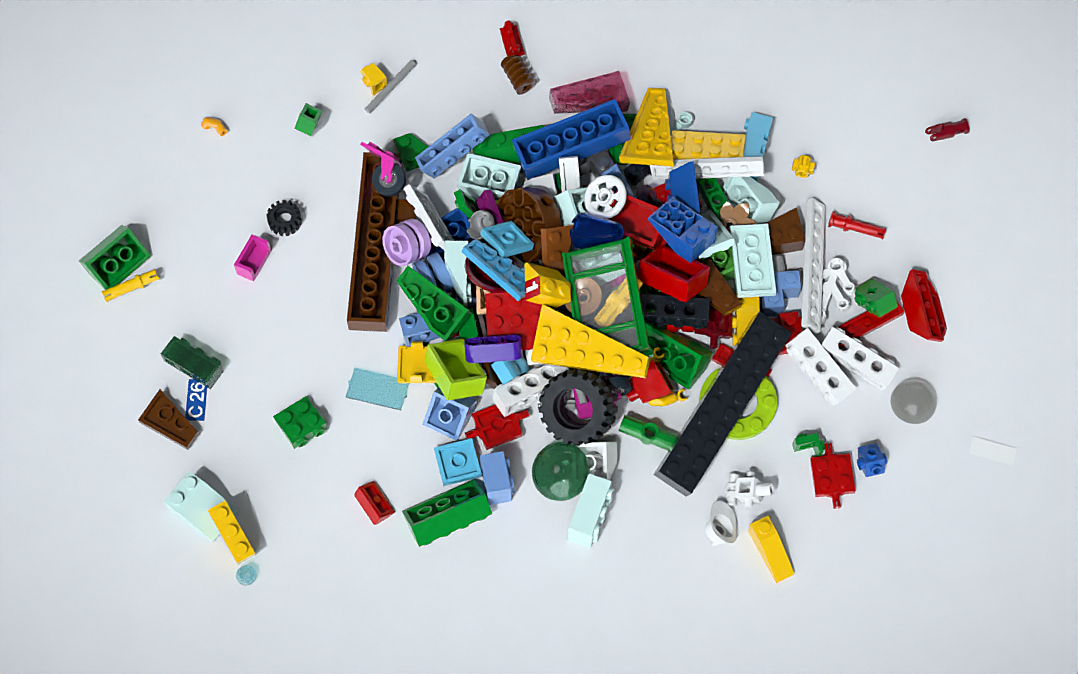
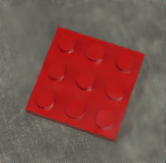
M508 292L485 293L487 337L518 335L521 337L522 350H533L542 304L525 301V297L517 301Z

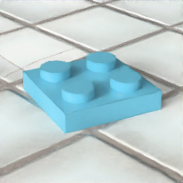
M512 221L482 228L480 233L503 258L530 251L534 246V243Z
M472 438L434 448L443 486L482 477Z

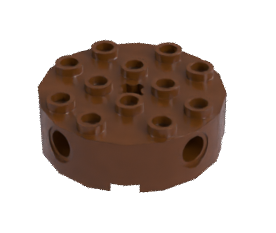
M525 187L508 190L500 197L497 203L503 222L512 221L534 243L532 250L516 254L515 256L523 263L542 261L541 229L561 226L560 210L550 194L540 188Z

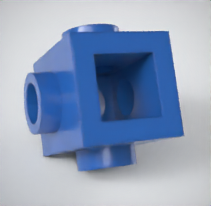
M877 443L858 447L857 466L859 470L863 471L865 477L885 473L887 457L885 453L881 452Z

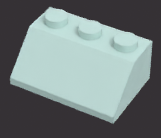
M467 153L457 184L458 190L461 189L474 199H478L484 190H491L494 199L499 200L508 190L517 189L521 165Z

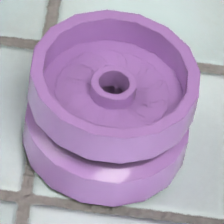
M408 219L399 224L392 225L384 231L383 247L388 258L394 264L405 266L423 259L429 254L431 239L427 229L420 221Z

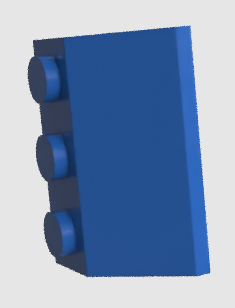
M691 161L669 172L668 179H665V190H669L667 201L674 197L700 215L694 161Z

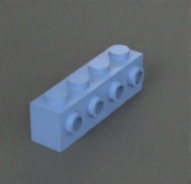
M471 113L416 156L415 159L421 171L434 179L490 134L483 121Z

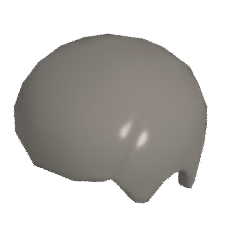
M485 210L474 212L471 218L468 219L470 228L467 229V233L472 239H484L480 235L482 228L495 225L493 216Z

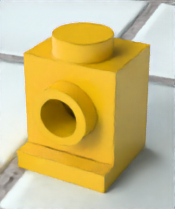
M374 63L361 69L362 81L366 87H370L373 96L387 85L386 76Z

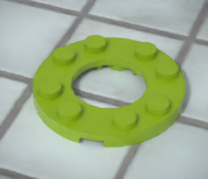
M720 368L712 372L704 381L700 390L699 401ZM766 375L755 392L757 397L756 410L750 416L737 420L727 436L728 439L745 440L753 438L765 431L772 422L777 409V395L772 382Z

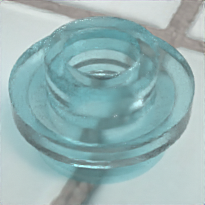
M244 565L236 572V579L241 585H251L256 580L257 574L252 566ZM245 573L250 574V577L248 579L243 578V575Z

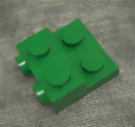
M307 396L273 416L294 449L305 446L308 440L321 436L327 429L326 422Z

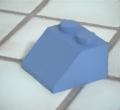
M438 387L433 393L422 425L458 441L472 416L477 400L466 397L447 401Z

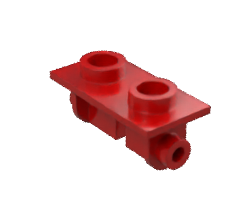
M510 20L505 21L503 28H499L506 55H525L517 25H514Z

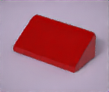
M374 481L359 486L354 493L355 498L374 525L379 524L395 513Z

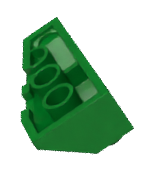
M408 265L397 279V283L417 309V312L423 318L428 328L444 341L449 340L456 334L473 313Z
M645 323L650 347L653 351L657 347L660 348L655 353L657 356L664 354L663 359L659 361L661 366L666 369L673 381L688 390L691 389L707 369L713 352L682 336L653 324Z

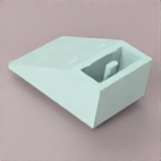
M445 241V266L462 305L468 309V303H472V281L465 271L466 256L461 252L463 247L468 244V241Z

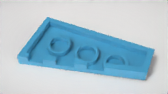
M477 239L463 247L461 252L517 301L525 297L524 267L522 269L512 264V260L507 257L498 256L497 251Z

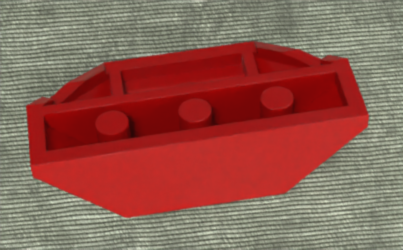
M912 269L909 271L901 294L909 330L926 340L942 342L944 341L947 326L938 293L925 271Z

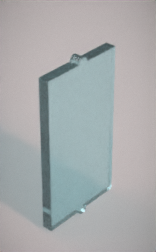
M354 368L351 380L348 381L349 387L346 398L401 411L404 399L407 398L406 392L409 383H397V377Z

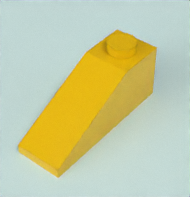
M769 516L751 523L748 533L776 584L793 576L794 571Z

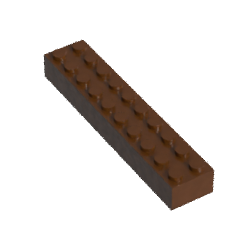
M363 152L347 324L349 330L387 332L393 262L385 253L383 234L388 227L397 224L396 210L399 194L384 196L375 190L372 183V175L374 170L381 165V158L370 152ZM392 153L400 159L399 163L402 164L401 155L398 153ZM385 176V179H384V181H383V184H384L385 186H391V184H392V182H394V180H392L389 184H386V176Z

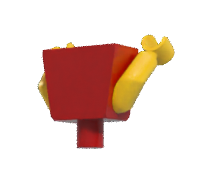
M655 348L653 351L654 357L649 358L646 378L633 376L630 379L634 388L626 395L631 402L640 398L643 404L648 403L651 406L665 407L677 401L683 402L687 400L688 397L682 399L679 395L685 391L684 389L674 394L676 390L659 362L663 359L664 354L661 356L655 354L660 348Z

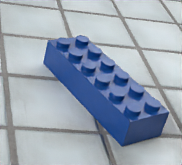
M616 99L512 139V143L527 180L560 168L559 157L578 156V160L629 141L631 136L629 126Z

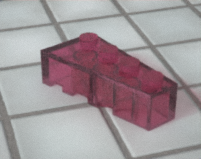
M619 71L551 88L549 92V100L554 114L581 113L616 99L621 112H628L630 106Z

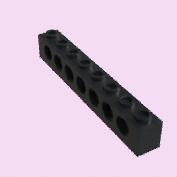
M602 291L600 306L593 313L581 316V321L587 319L594 320L612 292ZM640 294L645 323L654 324L655 326L673 325L677 328L690 326L695 329L707 328L710 299L691 298L685 303L672 296ZM583 296L581 301H586L588 297ZM565 304L557 308L553 307V310L572 318V313ZM626 309L622 314H619L615 322L626 323L634 321L633 312ZM653 309L655 312L648 313L646 310ZM671 310L674 314H667L665 311ZM685 312H692L693 315L688 316Z

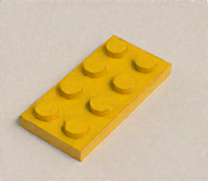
M676 130L671 132L673 160L736 158L744 156L745 134Z

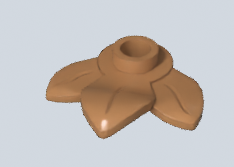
M726 202L720 210L721 223L729 233L728 223H733V225L756 224L754 220L748 218V203H741L733 208L730 203Z

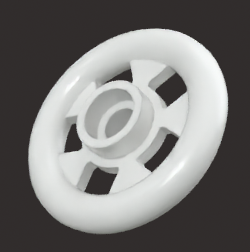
M602 175L595 178L588 185L584 195L587 211L597 219H609L616 216L626 202L627 192L625 185L619 178L613 175ZM606 183L607 187L600 189L599 185ZM614 186L618 188V192L615 194L611 190ZM592 194H596L597 201L592 202ZM614 199H616L618 202L612 208L610 205L613 203ZM599 205L605 207L604 212L598 211Z

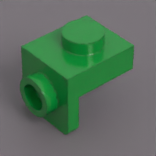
M807 433L800 434L794 438L792 444L794 452L813 448L816 457H820L825 449L822 439H819L817 433L807 435Z

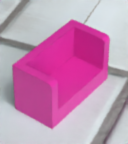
M251 234L234 263L237 275L254 282L271 253L270 244L267 240Z

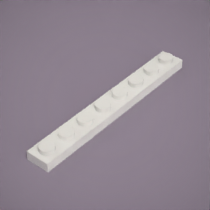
M811 198L807 200L801 326L808 328L812 333L816 334L821 330L825 205Z

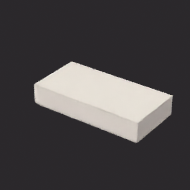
M578 156L559 157L562 193L567 190L579 189Z

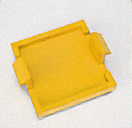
M411 341V347L398 346L397 383H436L424 362L427 347L423 346V341Z

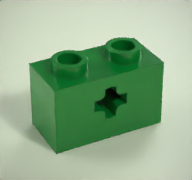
M873 278L856 287L855 302L869 313L881 317L898 307L894 291Z

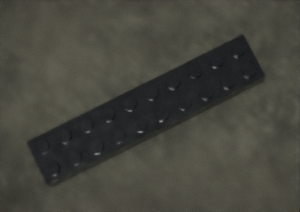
M760 311L753 316L653 474L685 497L693 493L792 334Z

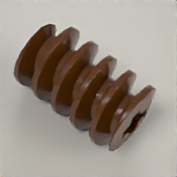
M509 55L502 60L501 67L507 74V78L510 80L516 93L521 95L529 91L536 80L532 78V74L529 72V68L526 67L521 56Z

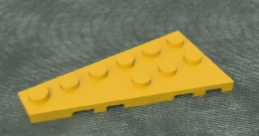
M647 89L630 130L631 140L625 142L619 156L620 163L674 167L665 89Z
M542 304L530 361L533 363L646 378L650 360L647 356Z

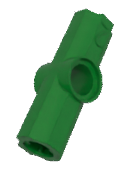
M624 415L618 430L639 439L644 444H652L667 451L678 436L658 428L654 423H645L627 415ZM650 430L653 433V437L646 436L644 431Z

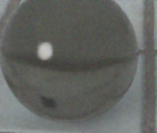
M909 379L901 382L894 388L890 397V404L894 414L902 421L910 424H921L928 421L934 415L937 408V397L932 387L926 382Z

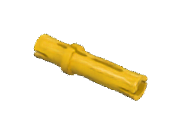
M153 269L142 275L137 274L135 278L101 292L103 297L105 296V301L108 302L137 288L142 289L144 285L160 279L156 270Z

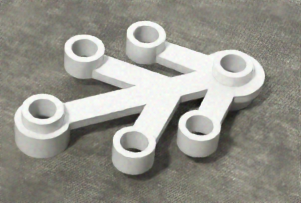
M840 258L832 259L828 264V268L823 270L822 279L829 277L826 283L822 284L821 324L827 319L825 311L832 294L841 312H846L850 308L849 302L843 298L836 286L837 278L844 285L843 290L845 294L853 295L856 291L854 284L849 281L845 274L847 265ZM843 303L846 304L845 307H840L841 304H843Z

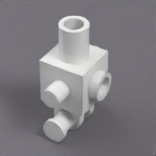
M747 472L746 478H739L738 474H729L730 483L727 484L729 491L726 492L728 497V503L726 504L732 508L736 507L737 498L744 503V508L749 509L752 503L761 502L762 496L773 495L774 485L772 483L763 484L754 477V472Z

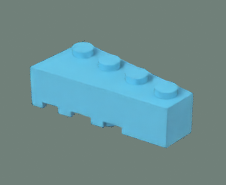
M752 112L750 119L746 118L744 129L747 131L745 134L746 141L743 157H762L764 155L773 117ZM750 176L757 181L758 176Z

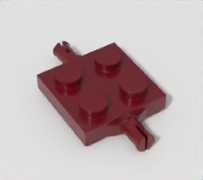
M709 305L707 328H694V334L710 337V348H718V338L730 339L732 337V313L724 316Z

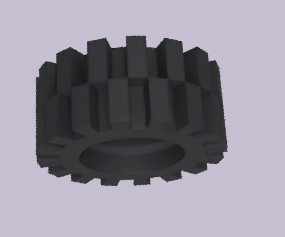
M282 200V203L276 201L277 205L272 204V209L268 208V213L266 214L271 231L276 235L279 232L280 236H283V233L289 236L288 232L294 234V229L298 231L299 225L302 223L299 208H297L295 203L292 204V201H288V203H286V200ZM288 213L291 215V219L286 223H280L277 221L278 216Z

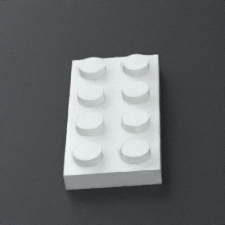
M408 184L403 188L407 194L406 199L415 207L414 212L417 217L424 222L423 225L432 236L430 238L432 243L436 247L440 246L445 251V241H454L453 237L429 197Z

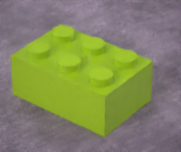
M464 339L428 344L424 362L447 401L483 395L487 376L479 363H469L466 361Z

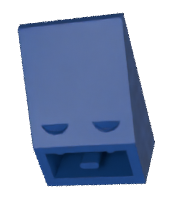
M674 197L648 217L650 223L674 252L689 263H692L715 242L717 226Z

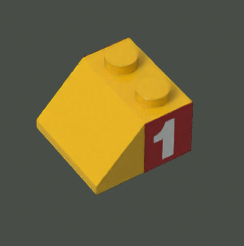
M525 263V301L554 308L571 302L570 282L558 270Z

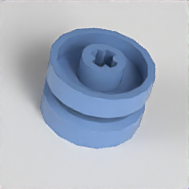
M437 252L427 257V264L422 259L412 263V268L445 293L454 290L449 272Z

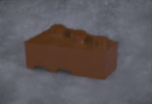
M797 207L765 223L768 224L772 255L803 250L805 237Z

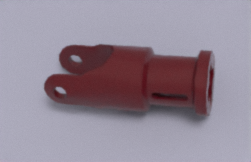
M963 118L961 121L953 123L949 121L928 127L925 133L927 135L932 134L930 140L934 142L953 138L961 133L968 134L970 127L967 119Z

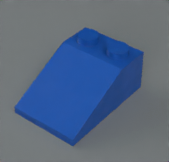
M458 208L441 218L454 241H468L469 244L475 240L467 233V229L470 228L469 218ZM431 241V249L426 258L437 252L444 261L445 251L440 246L436 247Z

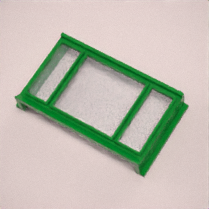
M628 236L623 240L562 253L566 279L571 285L570 306L573 320L648 358L654 357L653 349L648 343L632 248H634L633 239H630Z

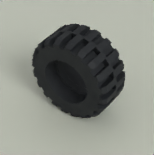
M572 368L552 377L549 380V384H546L542 389L544 394L539 397V402H542V405L538 408L539 413H542L543 417L540 419L542 424L546 423L548 426L546 428L547 432L555 434L553 438L556 440L563 439V443L567 445L571 443L574 446H580L583 443L586 445L603 436V434L610 430L611 424L615 422L616 416L614 414L618 412V406L614 405V402L617 401V396L611 392L614 389L612 385L606 384L607 379L604 376H597V371ZM570 389H578L584 392L591 401L592 417L586 424L575 422L568 416L565 410L564 398Z

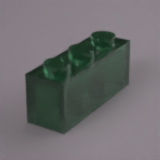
M174 336L160 353L164 362L211 389L224 372L221 361L213 356L212 358L208 357L205 351L199 347L195 349L190 346L191 344L186 339H179Z

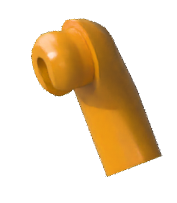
M205 117L201 122L202 128L208 130L210 127H213L220 136H224L228 132L218 119Z

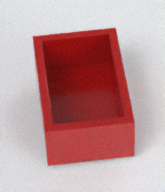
M629 195L626 197L622 210L616 216L604 219L601 224L603 228L626 238L629 236L633 241L653 249H657L662 238L648 220V217L659 208ZM614 199L610 206L613 208L618 201Z
M661 245L640 260L638 279L646 285L686 303L707 287L710 267L696 260L689 263L676 254L674 250Z

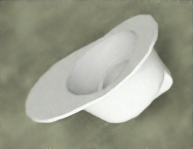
M722 501L714 502L711 506L710 520L705 527L712 546L724 543L731 544L736 540L735 514L731 507Z

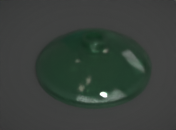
M555 442L544 447L537 454L532 465V479L536 489L543 496L554 501H567L579 495L584 488L588 474H590L589 462L584 452L573 444L567 445L563 442ZM559 466V472L555 473V467Z

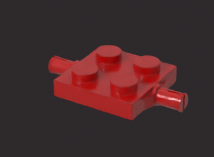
M496 405L472 413L475 429L465 432L466 439L478 436L482 440L485 449L489 450L523 437L519 427V420L529 417V413L525 409L524 411L514 412L504 417Z
M825 443V455L810 458L815 497L832 498L833 509H837V507L839 509L842 507L840 497L845 494H853L856 491L850 453L833 454L832 443Z

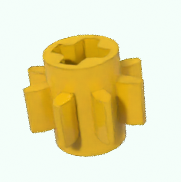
M800 155L798 159L794 158L792 171H795L797 177L807 178L809 174L813 175L815 162H812V158L807 155Z

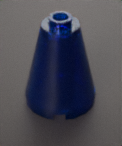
M587 212L577 214L572 220V223H574L573 229H570L571 241L574 247L580 250L619 241L624 236V229L620 223Z

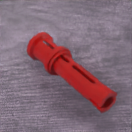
M832 211L828 227H838L845 232L852 230L881 238L882 240L886 232V228L854 220L850 215H839L835 211Z

